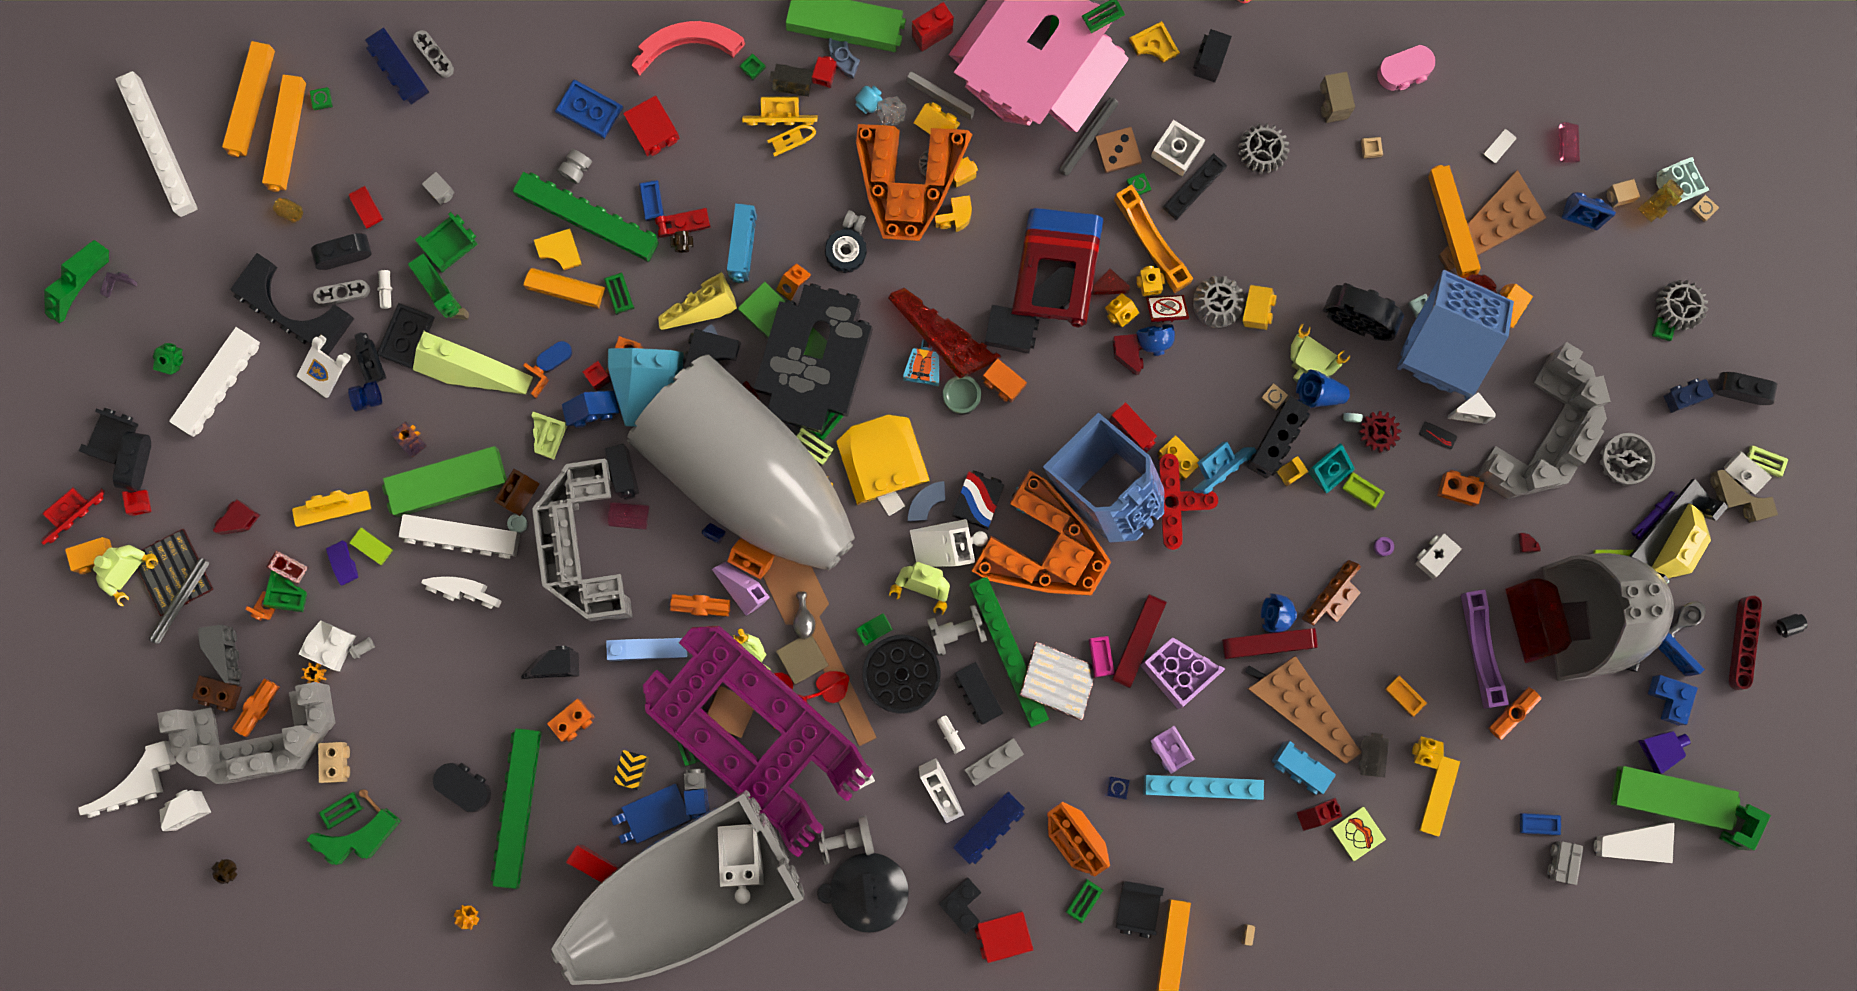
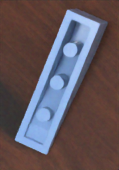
M682 638L606 640L608 661L687 658V650L679 644Z

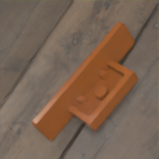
M1350 560L1343 564L1340 571L1330 580L1328 586L1318 595L1312 606L1306 610L1302 620L1315 625L1321 616L1326 613L1333 621L1338 622L1361 593L1350 582L1361 566Z

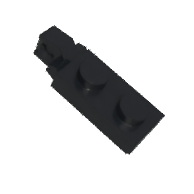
M360 332L354 335L357 342L355 354L366 384L372 386L386 379L375 345L369 339L367 333Z

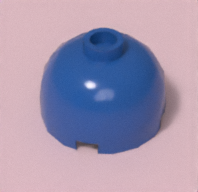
M1162 324V327H1156L1155 325L1139 329L1138 332L1136 331L1137 340L1142 349L1153 353L1154 356L1165 354L1164 351L1169 349L1175 340L1174 325Z
M1271 593L1269 594L1271 597H1266L1262 605L1261 618H1264L1265 624H1262V627L1268 632H1284L1296 620L1297 612L1293 602L1288 597Z

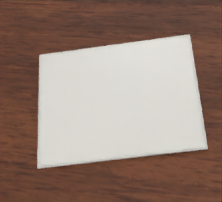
M897 492L877 497L889 516L905 507Z

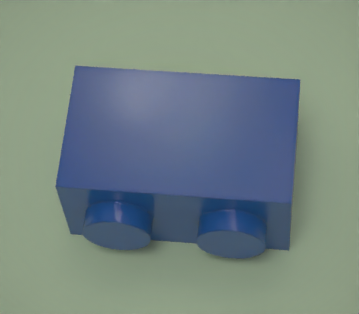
M707 789L684 791L686 815H691L692 819L709 811Z

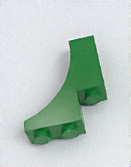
M93 240L61 264V277L44 290L45 314L48 318L54 319L59 324L65 320L68 310L79 291L98 270L109 262V250Z
M421 254L408 263L438 311L445 318L455 316L462 307L425 254Z
M385 808L381 809L366 826L352 834L337 837L312 833L306 840L314 851H320L324 854V859L332 865L342 864L353 849H355L354 853L362 859H368L377 852L402 820Z

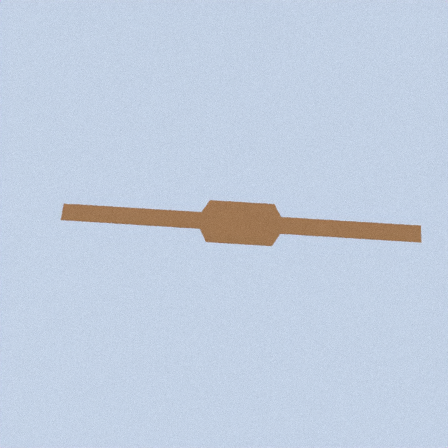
M775 555L770 569L763 578L785 624L793 625L794 617L799 609L796 593L805 591L807 593L806 607L815 619V630L812 636L829 665L823 671L824 673L829 671L846 673L819 617L829 605V602L812 567ZM849 680L847 693L839 701V704L858 745L861 746L877 737Z

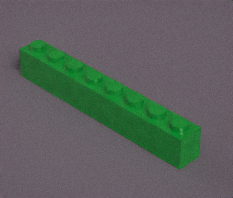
M532 172L529 174L522 173L513 189L516 197L647 262L650 261L659 244L656 234L649 230L644 232L639 229L640 227L633 222L628 224L619 215L614 213L610 215L606 213L604 208L598 205L594 207L589 204L588 200L582 197L577 199L573 197V193L566 189L561 191L556 188L554 183L550 181L543 182L539 180V176Z
M984 577L970 583L969 588L1029 727L1032 728L1048 721L1049 718L1043 704L1020 695L1027 667L989 579Z
M515 728V732L511 734L510 743L513 744L512 752L508 754L510 768L505 774L507 789L503 791L502 795L504 810H501L499 822H502L501 830H498L496 837L499 845L498 850L494 852L493 858L496 866L495 870L493 869L491 873V881H493V886L520 888L541 731Z

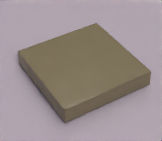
M812 635L807 639L798 638L776 651L795 685L829 666Z

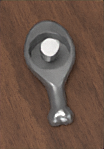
M803 591L796 593L799 609L794 617L793 627L795 633L800 638L807 639L814 633L815 619L806 607L807 593Z
M1694 601L1683 606L1679 612L1677 622L1669 629V633L1674 637L1680 629L1699 624L1706 613L1704 604Z

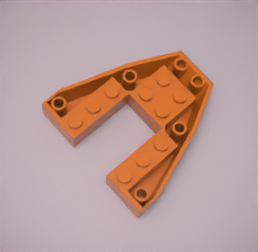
M858 124L856 145L868 200L882 238L920 241L948 193L973 134L968 130L931 128L925 184L895 183L900 130L895 126Z
M1029 469L1012 497L1010 504L1059 532L1041 564L990 535L988 542L983 547L971 570L979 576L997 583L1047 593L1092 595L1111 561L1089 527L1046 479Z

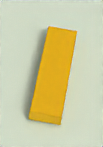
M1443 756L1435 772L1419 831L1437 837L1440 836L1460 761Z

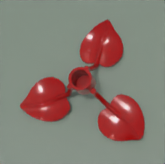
M840 671L823 673L816 681V686L820 692L799 696L807 703V699L823 694L825 701L837 703L845 697L850 677ZM774 673L793 690V682L787 674Z

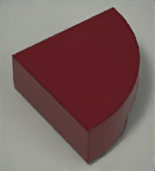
M1519 533L1520 553L1541 551L1539 543L1533 537L1526 533Z

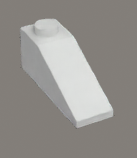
M935 758L919 766L920 778L945 822L948 823L963 816L964 813L938 760Z

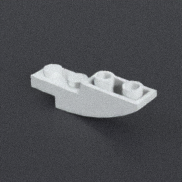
M432 577L423 579L421 582L427 585L426 590L435 594L437 590L444 593L443 597L452 601L455 598L461 600L463 593H465L464 598L475 601L477 598L482 601L481 605L490 609L493 606L499 608L502 602L485 594L486 585L465 578Z

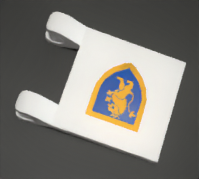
M320 335L319 338L315 337L313 339L312 347L297 377L325 398H328L343 368L351 357L347 353H343L334 361L320 350L326 342V338Z

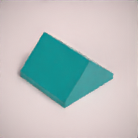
M1339 443L1310 468L1308 474L1325 493H1328L1353 472L1355 468L1343 445Z

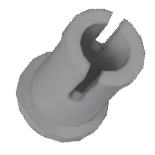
M368 637L355 646L351 645V648L348 650L352 657L356 659L357 657L361 658L362 654L375 648V645L371 638Z

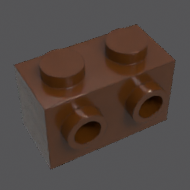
M513 469L494 502L521 516L540 483Z
M199 675L192 698L198 700L197 704L209 706L210 703L217 705L216 709L228 712V709L236 708L242 687Z

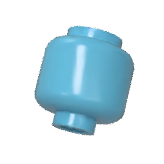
M864 86L855 97L857 102L855 105L865 114L868 112L874 113L883 102L880 96L882 92L875 86L872 88Z

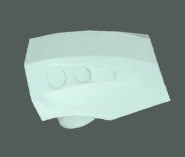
M1693 157L1657 172L1656 184L1664 200L1674 206L1709 191L1693 162Z

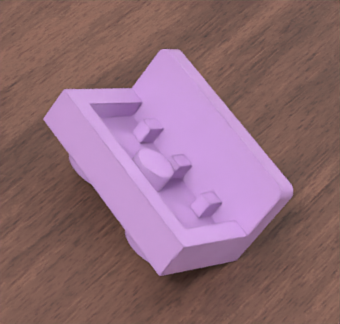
M1175 726L1150 740L1153 751L1159 754L1163 767L1167 771L1169 770L1171 774L1195 759Z

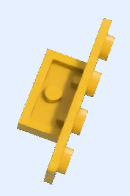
M799 96L761 97V115L742 117V122H746V125L751 126L758 125V122H765V125H776V122H784V125H795V122H803V125H813L818 120V115H799Z
M338 490L330 492V495L325 497L323 495L312 496L311 500L305 501L306 505L295 507L292 509L295 526L300 527L370 510L372 507L368 491L348 495Z

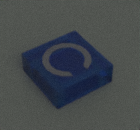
M1110 776L1107 796L1127 799L1130 780Z

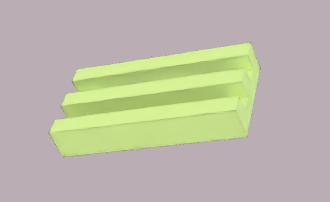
M803 428L796 436L801 442L824 456L823 459H820L809 451L813 458L821 465H824L834 450ZM803 434L811 440H813L814 442H816L817 444H819L820 446H822L823 448H825L828 452L825 453L824 451H822L821 449H819L818 447L802 437Z
M1753 445L1749 447L1750 451L1747 453V456L1751 460L1753 459L1779 469L1780 471L1755 462L1767 473L1779 478L1783 477L1788 462L1787 458ZM1754 452L1774 459L1776 461L1782 462V465L1754 455Z

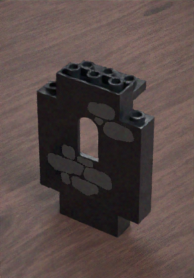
M810 283V285L804 284L798 306L793 301H779L754 390L757 393L771 396L768 409L783 423L823 434L829 412L848 417L873 332L869 322L859 320L861 302L857 298L858 296L851 293L846 295L839 294L838 290L832 288L824 290L821 289V286ZM819 321H824L830 326V334L822 359L804 355L812 327Z

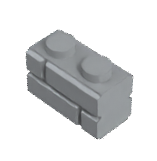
M1556 841L1551 847L1552 864H1549L1547 874L1550 875L1549 880L1577 885L1583 846Z

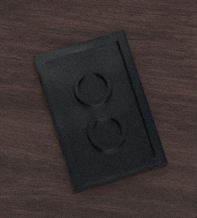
M398 303L377 352L378 356L413 369L417 345L423 332L429 333L435 317Z

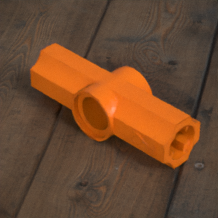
M672 594L670 611L691 613V615L697 616L715 615L729 617L730 600L710 598L704 595L686 596Z
M264 678L254 695H251L244 703L243 712L232 729L248 737L258 720H261L268 712L269 703L280 687Z
M1528 687L1510 706L1505 708L1504 712L1488 729L1495 737L1502 740L1520 721L1524 720L1526 714L1541 700V697L1535 690ZM1513 708H1515L1518 711V717L1516 719L1513 718L1511 715V711Z

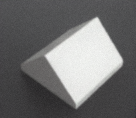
M1478 392L1448 415V419L1486 424L1495 418L1496 413Z

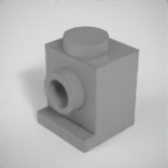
M706 769L686 770V774H684L685 790L707 789Z

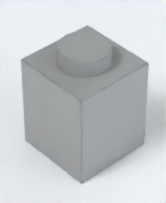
M437 172L422 183L424 188L440 205L450 201L455 193Z

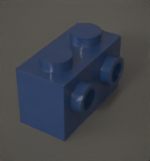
M1699 378L1687 382L1688 386L1683 388L1681 385L1671 388V392L1664 395L1670 412L1674 413L1714 397L1707 379L1699 381Z

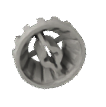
M1212 276L1202 281L1197 287L1192 300L1196 317L1203 324L1212 328H1224L1233 324L1240 317L1245 304L1242 288L1238 287L1235 280L1227 279V276ZM1216 287L1217 292L1211 298H1207L1209 291ZM1219 287H1224L1231 292V294H1226L1224 291H1220ZM1219 298V301L1223 302L1219 304V302H1215V300ZM1233 301L1231 308L1225 311L1226 305L1231 304Z
M1623 433L1613 437L1605 443V447L1601 450L1602 459L1600 460V465H1603L1604 475H1608L1613 483L1617 482L1622 486L1635 485L1644 481L1650 476L1655 466V453L1652 446L1645 438L1634 433ZM1623 448L1622 453L1612 455L1617 449ZM1611 463L1616 464V466H1617L1619 469H1621V473H1618V472L1612 467V464H1611ZM1636 466L1631 473L1625 474L1626 469Z

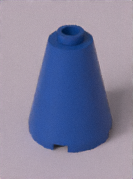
M1308 370L1309 372L1303 373L1297 382L1296 393L1299 394L1300 398L1297 400L1310 408L1345 404L1350 397V391L1346 385L1317 370Z

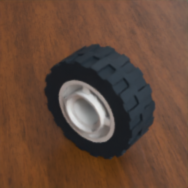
M851 229L835 231L826 242L825 257L827 262L838 272L846 273L857 270L866 258L867 249L864 238L858 232H854ZM848 247L851 253L845 255L841 252V249Z

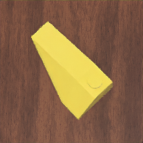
M721 272L701 284L702 288L694 294L690 292L686 295L687 298L683 303H676L658 317L659 328L664 330L720 318L737 309L735 297L724 274Z

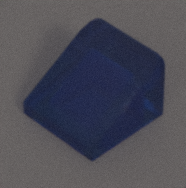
M709 523L701 533L706 538L720 544L726 531Z

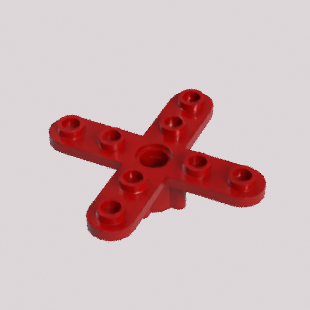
M1165 454L1159 460V478L1164 487V514L1161 516L1162 538L1166 548L1175 550L1182 545L1183 541L1181 511L1213 509L1218 504V496L1213 491L1207 494L1194 493V491L1180 492L1178 459L1173 454ZM1166 497H1170L1173 501L1170 508L1165 505Z

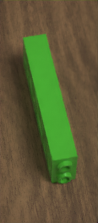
M791 0L786 19V31L826 39L832 38V40L847 41L851 44L896 52L897 46H901L902 35H900V30L905 28L906 18H903L902 10L852 0Z
M764 282L738 310L768 339L779 301L785 302V300ZM813 327L804 355L822 359L827 340Z
M493 446L383 478L384 484H382L384 494L388 495L389 502L387 507L389 513L396 517H401L403 514L408 515L501 488L507 478L499 449Z
M1617 766L1611 805L1733 831V827H1735L1737 822L1735 813L1736 808L1740 804V797H1738L1739 792L1626 766Z

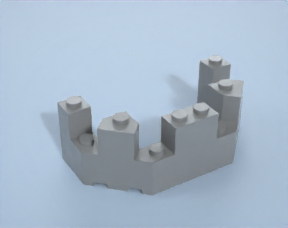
M1568 342L1564 343L1550 354L1532 383L1565 405L1529 464H1524L1495 446L1476 475L1479 481L1485 482V486L1506 499L1560 488L1568 484L1577 468L1586 463L1603 435L1604 430L1601 428L1607 420L1604 405L1611 401L1604 375L1596 377L1593 366L1579 359L1583 351Z
M604 458L566 464L561 470L562 472L544 492L545 494L532 508L542 586L589 621L633 618L631 601L624 594L621 574L582 580L573 511L579 510V502L611 498L610 486H614L608 461Z
M317 682L295 686L296 691L289 692L294 727L283 728L280 734L220 745L215 710L212 707L196 711L176 709L157 713L160 733H168L171 753L176 756V762L196 776H205L215 784H231L304 769L309 758L318 749V743L323 742L324 737L335 724L330 686Z

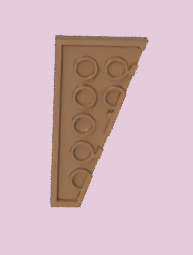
M1517 170L1468 223L1477 256L1545 220L1546 216ZM1448 245L1438 257L1449 272L1455 269V264Z
M1293 656L1247 688L1344 764H1347L1362 753L1296 656Z

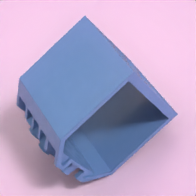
M1443 270L1409 331L1400 353L1402 358L1397 365V369H1407L1413 372V376L1421 382L1432 384L1437 389L1445 390L1449 393L1456 391L1464 395L1465 400H1469L1475 395L1508 339L1514 301Z
M1097 413L1043 466L1053 487L1081 518L1109 542L1137 541L1144 534L1140 530L1143 525L1147 529L1154 526L1153 520L1150 517L1153 516L1158 520L1164 514V487L1151 457L1100 413ZM1117 453L1141 473L1142 476L1124 491L1112 506L1094 507L1077 491Z

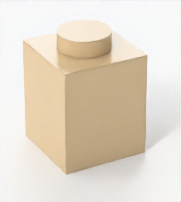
M1634 179L1614 184L1607 189V199L1612 204V207L1634 202L1640 197Z

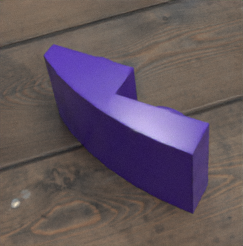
M342 540L326 548L332 569L341 586L359 578L355 562L350 558L345 541Z

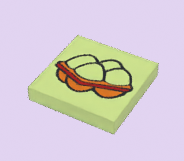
M1361 807L1331 828L1352 861L1357 860L1386 840L1364 807Z

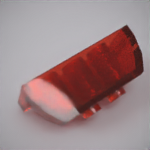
M1535 578L1505 589L1525 663H1531L1559 654L1569 647L1572 639L1558 588L1555 584L1548 580Z

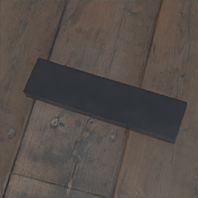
M1213 153L1163 206V209L1175 220H1178L1228 165Z

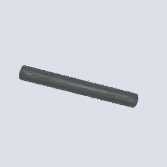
M1110 97L1061 165L1059 171L1063 175L1068 176L1118 106V101L1115 98Z
M203 558L198 559L150 635L149 640L155 644L161 642L209 565L207 560Z

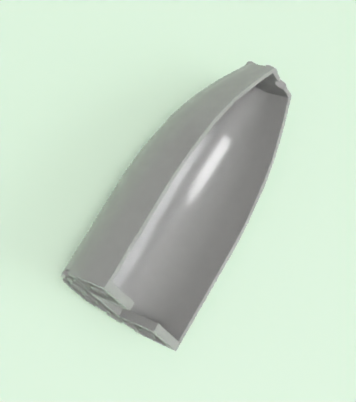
M710 355L699 357L691 362L690 365L692 367L689 366L686 369H682L673 378L675 382L664 386L635 421L637 427L635 426L629 431L627 442L700 509L748 543L773 555L799 564L824 570L827 569L828 571L832 567L834 568L841 560L839 556L841 557L844 553L846 554L852 548L853 544L851 542L855 537L838 495L821 466L793 432Z
M1596 553L1570 556L1543 566L1547 605L1586 602L1590 639L1552 643L1557 681L1578 680L1625 670L1644 660L1666 638L1673 619V597L1662 576L1645 562L1625 555Z
M747 790L743 791L655 841L603 880L585 899L551 949V956L556 964L560 962L563 967L561 970L563 978L566 981L569 980L571 985L624 982L652 976L699 958L804 899V890L801 883L798 885L799 876L793 865L789 866V855L766 814H760L759 810L761 808L755 798H749L751 796ZM752 824L755 831L759 833L764 885L746 886L751 897L747 903L740 904L735 900V893L738 887H720L718 827ZM748 871L746 874L748 878H751L752 872ZM729 872V880H730V879L732 878V873H731V872Z

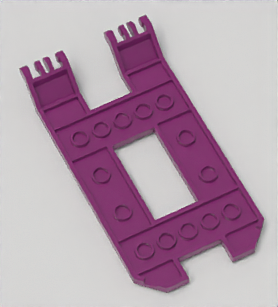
M720 626L692 627L680 640L679 644L692 654L693 657L672 682L658 670L654 671L643 684V692L646 699L645 711L737 794L747 790L751 795L749 798L754 797L760 805V814H766L770 823L778 829L788 850L796 857H799L803 850L794 842L795 838L803 847H808L810 842H813L815 836L806 826L809 825L816 833H821L824 829L816 820L807 802L789 787L808 763L812 760L827 774L837 794L846 801L852 798V793L845 789L843 785L845 782L853 791H858L859 785L862 786L865 783V780L855 770L858 768L866 777H870L874 772L865 763L857 747L723 628ZM722 683L726 684L781 733L780 737L760 760L701 709Z

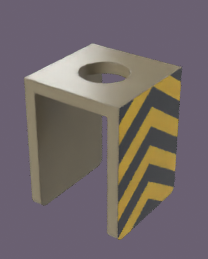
M623 750L613 783L641 790L650 758Z

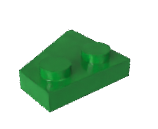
M271 570L263 606L303 612L307 592L280 576L275 570Z

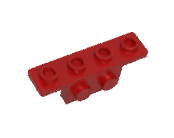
M74 487L69 489L43 511L42 514L55 528L42 538L41 543L43 545L47 542L53 543L59 537L58 533L63 529L67 531L74 524L72 522L77 517L82 518L89 512L87 508L92 504L95 506L104 499L105 491L101 488L86 500Z

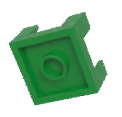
M1746 804L1745 807L1739 805L1736 808L1735 815L1745 820L1740 832H1735L1733 836L1726 831H1722L1719 839L1739 850L1755 851L1771 815L1750 804Z

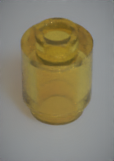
M278 198L274 203L273 211L278 216L292 223L299 221L303 216L302 206L287 198Z

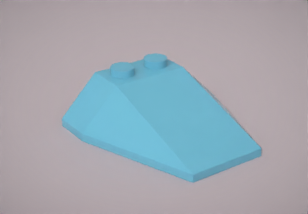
M640 348L608 349V371L625 426L637 427L635 421L664 386L675 382L673 378L683 369L684 352Z

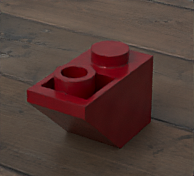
M1137 334L1114 336L1112 340L1114 359L1134 375H1139L1141 369L1144 368L1143 358H1139V351H1141L1142 347L1137 340Z
M236 499L235 502L233 501L228 505L225 515L215 522L213 531L221 535L249 531L260 514Z
M1336 798L1296 812L1303 831L1325 825L1342 817L1341 808Z

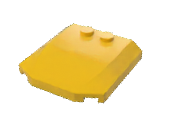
M885 415L851 426L836 441L857 505L908 487H915L930 482L910 420L907 417Z

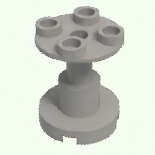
M975 605L969 606L973 619L953 625V622L938 626L935 617L927 619L938 656L946 654L944 644L957 641V636L972 631H977L981 643L987 641L981 626L982 621Z
M866 815L858 817L859 827L847 829L843 835L825 838L823 830L821 833H817L818 838H821L818 842L820 851L823 853L824 865L830 864L828 850L848 846L849 849L864 846L866 855L874 853Z

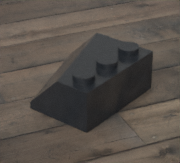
M555 646V650H549L539 655L521 675V679L579 676V653L567 646Z

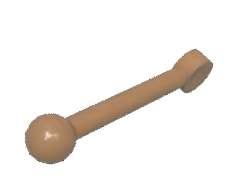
M360 790L359 796L364 797L379 813L380 808L368 796L367 790Z

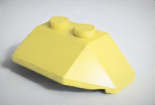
M1692 504L1687 505L1652 566L1655 571L1666 575L1667 578L1692 573L1711 541L1704 515Z

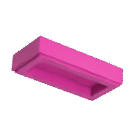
M1109 637L1088 639L1094 677L1114 675Z

